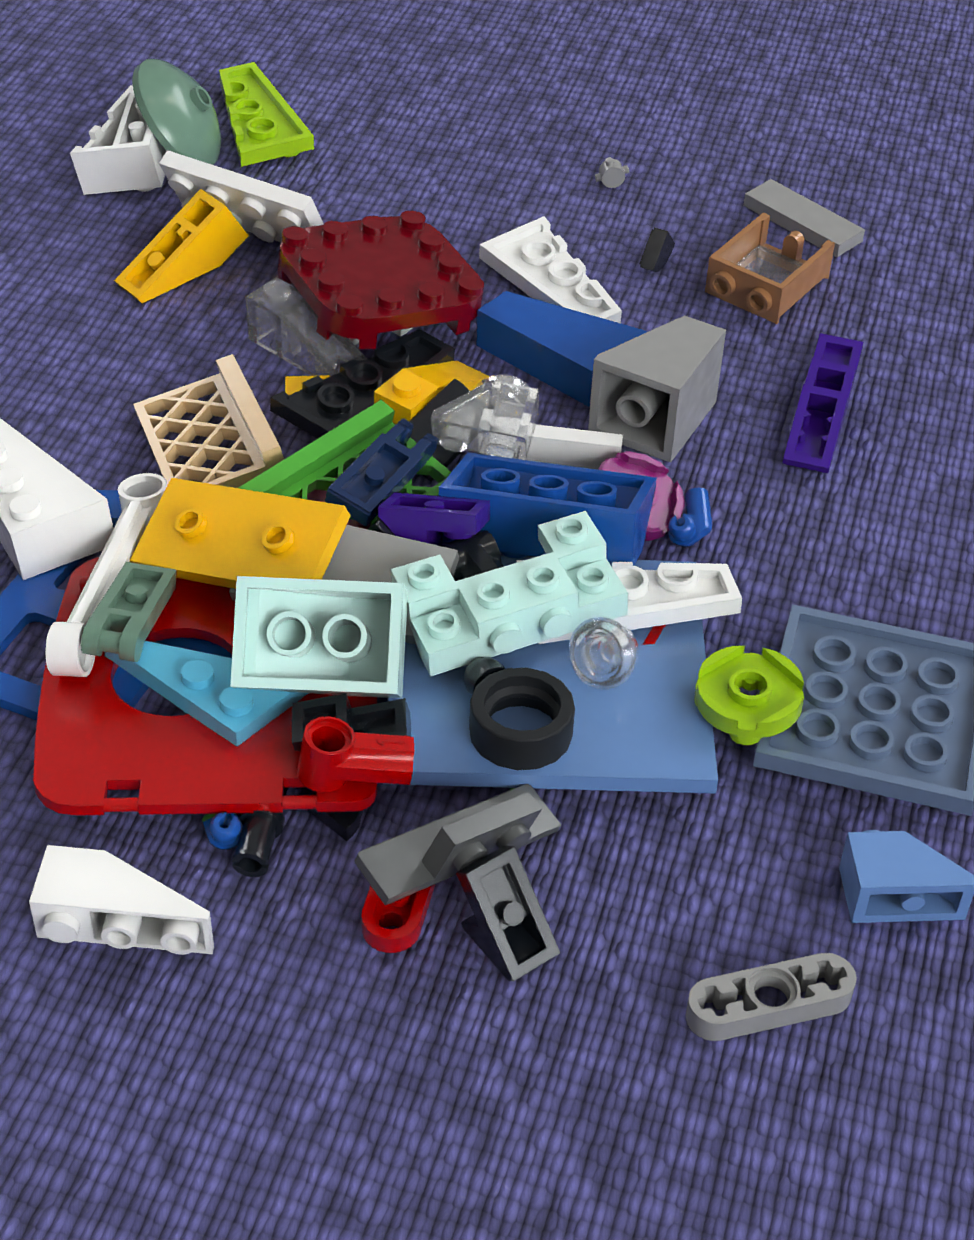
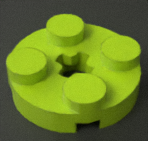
M745 646L726 647L711 654L700 667L695 686L694 702L701 715L712 726L728 733L734 742L741 745L756 744L763 737L774 736L790 728L800 717L804 700V681L798 667L786 656L771 649L762 647V654L760 655L744 653ZM739 688L747 691L758 689L760 692L758 695H746L741 693Z

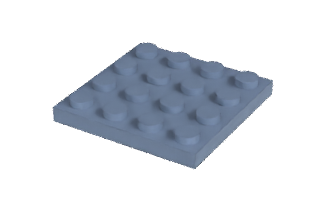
M792 604L780 653L790 659L802 673L804 681L802 712L797 721L784 732L760 739L757 744L753 766L972 816L974 810V643Z

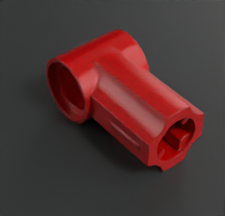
M330 716L318 717L311 720L305 726L297 767L298 778L307 788L322 793L340 789L346 781L410 785L415 752L414 737L354 732L348 723L339 718Z

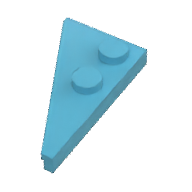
M150 641L144 642L142 654L138 662L120 660L119 654L105 652V656L237 747L290 708L293 703L298 702L308 694L230 687L232 658Z

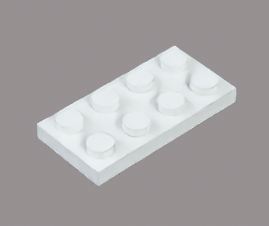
M168 150L159 163L169 180V186L175 191L182 203V208L202 189L223 203L244 230L253 233L263 241L273 242L275 240L281 242L282 231L286 227L296 226L305 228L323 225V221L310 196Z

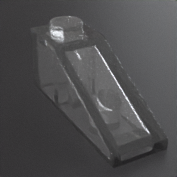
M276 277L245 296L248 339L311 376H332L340 372V365L350 360H367L349 338L332 334L326 340L316 332L318 316L296 287Z

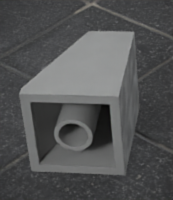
M684 315L598 354L593 364L588 431L622 434V445L671 463L716 403L726 329Z

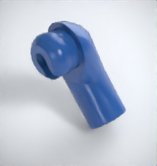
M698 487L688 490L685 493L687 514L684 513L683 517L678 520L675 515L668 523L669 538L676 545L692 546L712 530L709 493L704 488Z

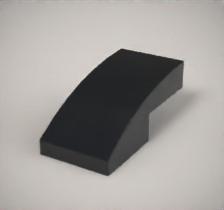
M344 693L296 702L292 705V745L295 751L301 750L305 726L311 720L325 716L343 720L349 724L354 732L411 736L410 711L405 698L351 708L347 694Z

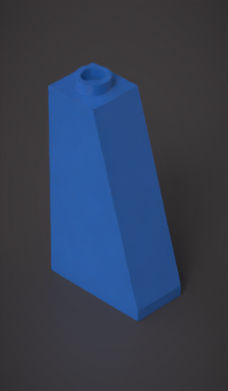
M509 291L503 292L489 303L484 304L477 310L476 346L589 407L593 364L596 356L649 332Z

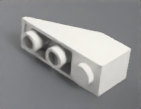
M47 845L29 900L37 938H47L58 943L78 941L108 944L119 949L131 947L161 949L181 955L192 952L213 954L214 942L210 911L105 850Z

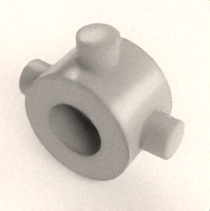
M608 157L600 165L599 173L595 174L596 182L602 181L606 187L616 188L624 182L625 174L629 173L628 165L622 166L618 160Z

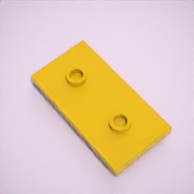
M171 477L130 562L176 569V578L236 589L237 576L322 580L351 515L344 505Z

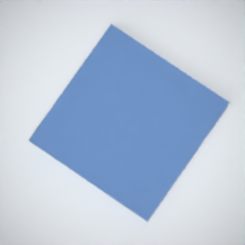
M501 556V562L503 566L516 563V560H527L534 557L510 558ZM637 560L634 566L643 570H657L660 563L696 562ZM702 619L665 625L655 644L642 645L652 627L615 632L606 648L593 649L601 635L544 644L536 643L510 653L491 657L499 661L506 669L527 667L545 671L561 680L572 693L575 716L573 737L568 751L556 762L531 770H513L497 766L482 757L471 743L469 717L472 695L467 691L463 681L465 668L468 665L430 677L419 655L417 645L405 642L402 698H388V701L405 698L410 711L411 737H414L415 750L410 785L517 788L529 784L536 789L716 794L718 773L713 726L701 715L694 702L699 670L706 659ZM628 634L636 638L637 645L619 647L616 640L620 635ZM525 706L508 707L495 712L491 716L494 721L502 726L520 731L536 730L549 725L553 721L550 716L540 710Z

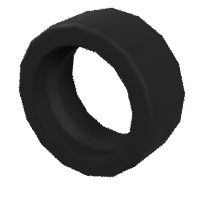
M525 667L507 668L490 674L475 687L470 699L469 730L471 743L482 757L500 767L513 770H531L552 764L568 751L573 737L575 706L572 693L561 680L545 671ZM525 706L540 710L550 716L553 721L549 725L536 730L520 731L502 726L494 721L491 716L495 712L508 707Z

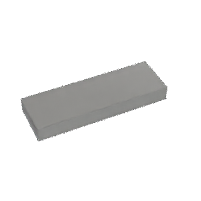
M772 179L745 193L744 206L759 215L763 212L770 215V221L790 232L794 230L801 232L804 240L821 248V245L827 240L835 242L833 252L835 257H839L863 242L865 229Z

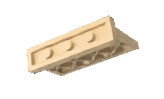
M233 354L216 360L219 374L133 404L160 472L167 481V485L172 477L238 488L284 460L280 445ZM215 393L209 401L198 400L201 397ZM170 410L164 417L152 416L153 414ZM185 413L197 414L191 421L181 419ZM213 416L224 417L220 424L208 423ZM169 432L180 433L175 440L164 439ZM196 436L208 437L203 444L191 443ZM224 439L236 441L231 448L218 447ZM179 456L191 457L185 465L174 463ZM207 459L219 461L213 469L202 467ZM235 464L250 465V467L236 472L230 471Z

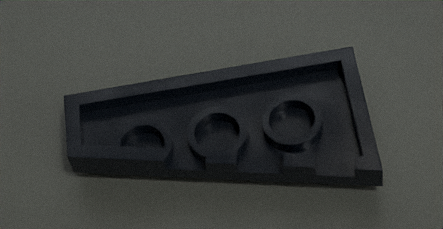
M418 329L374 349V357L360 361L356 359L350 360L340 365V372L324 380L316 376L303 382L302 390L288 395L283 391L270 397V411L318 439L374 404V391L401 369L454 361L455 348Z

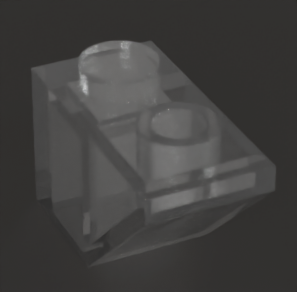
M490 380L433 410L431 416L432 435L439 439L438 445L453 452L467 450L491 456L526 460L539 415V389Z

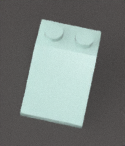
M237 576L230 687L328 695L346 693L347 696L402 698L408 590L403 583Z

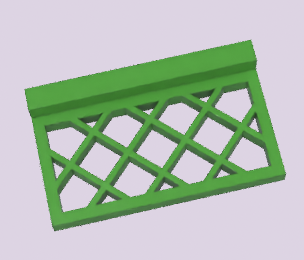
M380 400L238 488L307 499V494L314 490L327 491L328 487L382 433L386 434L395 425L393 423L395 411L383 400ZM409 438L404 446L412 449L417 443L412 438ZM432 456L417 474L430 475L438 484L434 487L412 486L411 479L399 493L439 496V486L449 476L451 471ZM378 515L370 522V526L379 519Z

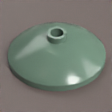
M150 58L137 65L132 77L134 96L146 124L159 143L168 151L214 165L220 155L221 134L217 114L208 92L194 78L167 61Z

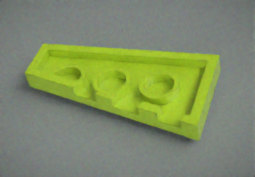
M255 62L219 70L220 85L241 167L280 157H293L301 152L314 149V135Z

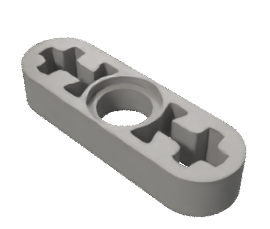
M819 953L706 978L697 982L690 990L686 1008V1022L691 1031L697 1036L709 1041H721L839 1014L850 1005L857 981L856 972L853 966L843 957L833 953ZM824 978L829 985L838 984L837 990H830L826 983H816L817 979ZM761 987H775L785 994L788 1001L777 1007L767 1006L757 999L754 992ZM806 991L805 998H801L800 993ZM737 995H742L741 1001H736ZM705 1003H713L717 1010H725L724 1015L716 1016L712 1008L704 1009Z

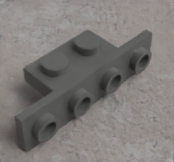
M525 784L359 851L354 862L384 905H388L455 876L458 871L503 846H514L517 851L522 846L557 832L561 824L533 787Z

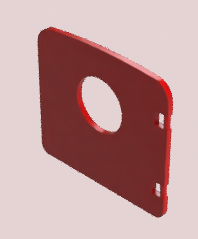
M99 557L84 562L71 574L56 622H67ZM176 578V589L145 641L156 642L182 637L196 638L215 643L232 655L235 601H232L230 596V588ZM105 652L101 656H95L92 671L87 677L53 676L50 674L47 664L45 665L37 715L33 782L36 795L43 805L57 813L75 816L105 815V812H139V815L218 814L221 812L254 813L256 810H263L272 813H283V810L317 809V812H355L370 807L376 800L377 783L346 781L340 789L333 792H317V795H283L284 788L306 787L297 775L300 751H295L292 745V706L237 747L189 714L177 716L154 715L137 710L125 703L113 687L114 675L119 666L105 656ZM308 693L298 702L333 695ZM347 696L351 708L377 704V697ZM108 790H139V797L107 798Z

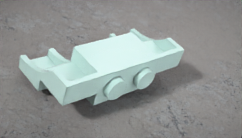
M586 511L538 525V540L546 554L455 581L440 554L391 569L392 582L403 583L408 590L407 618L419 655L430 677L469 665L472 660L479 657L491 658L510 653L529 645L558 638L564 634L628 615V592L606 559V542Z

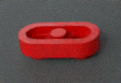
M435 884L388 905H384L370 885L361 914L362 934L365 941L372 948L385 953L401 952L414 945L420 936ZM395 926V927H398V928H396V929H386L385 927Z

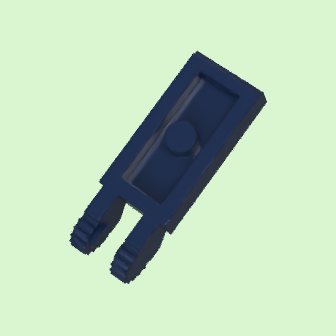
M404 418L401 419L386 434L382 433L328 487L325 502L344 505L351 515L350 518L366 527L378 515V506L394 492L399 493L426 462L429 461L437 448L439 439L428 433L412 449H409L404 444L409 440L414 425Z

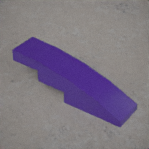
M822 333L819 334L815 353L811 359L806 381L800 394L782 464L829 473L864 342Z

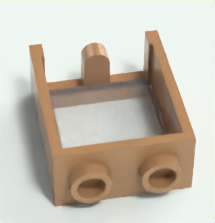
M763 212L709 257L705 292L778 324L780 317L823 278H829L835 242L827 240L821 245V249L806 261L802 259L804 236L797 230L792 231L784 238L782 250L766 243L770 215Z

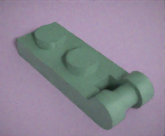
M126 562L84 627L81 639L82 653L101 656L103 652L119 654L120 660L138 662L146 638L176 589V569Z

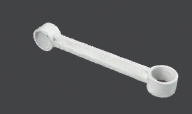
M142 473L133 475L120 483L118 494L122 513L67 622H54L48 631L45 655L47 668L51 675L87 677L91 673L95 656L83 654L81 651L84 627L124 564L130 562L167 487V481L164 477L153 473Z

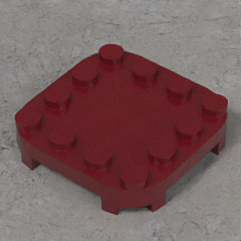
M404 211L400 216H366L362 220L348 222L328 221L323 225L305 228L290 226L282 231L278 263V279L280 284L293 283L318 316L316 332L326 340L332 334H337L346 338L358 339L359 349H376L378 333L444 322L455 335H459L470 330L471 321L477 317V310L481 308L484 282L441 232L430 224L425 223V215L417 211Z

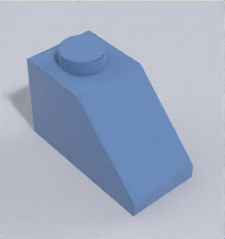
M866 830L863 832L847 833L839 870L851 923L966 919L974 895V875L906 831Z

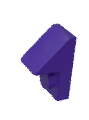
M394 492L378 506V517L395 536L440 545L443 544L442 532L449 539H468L476 535L490 520V500Z

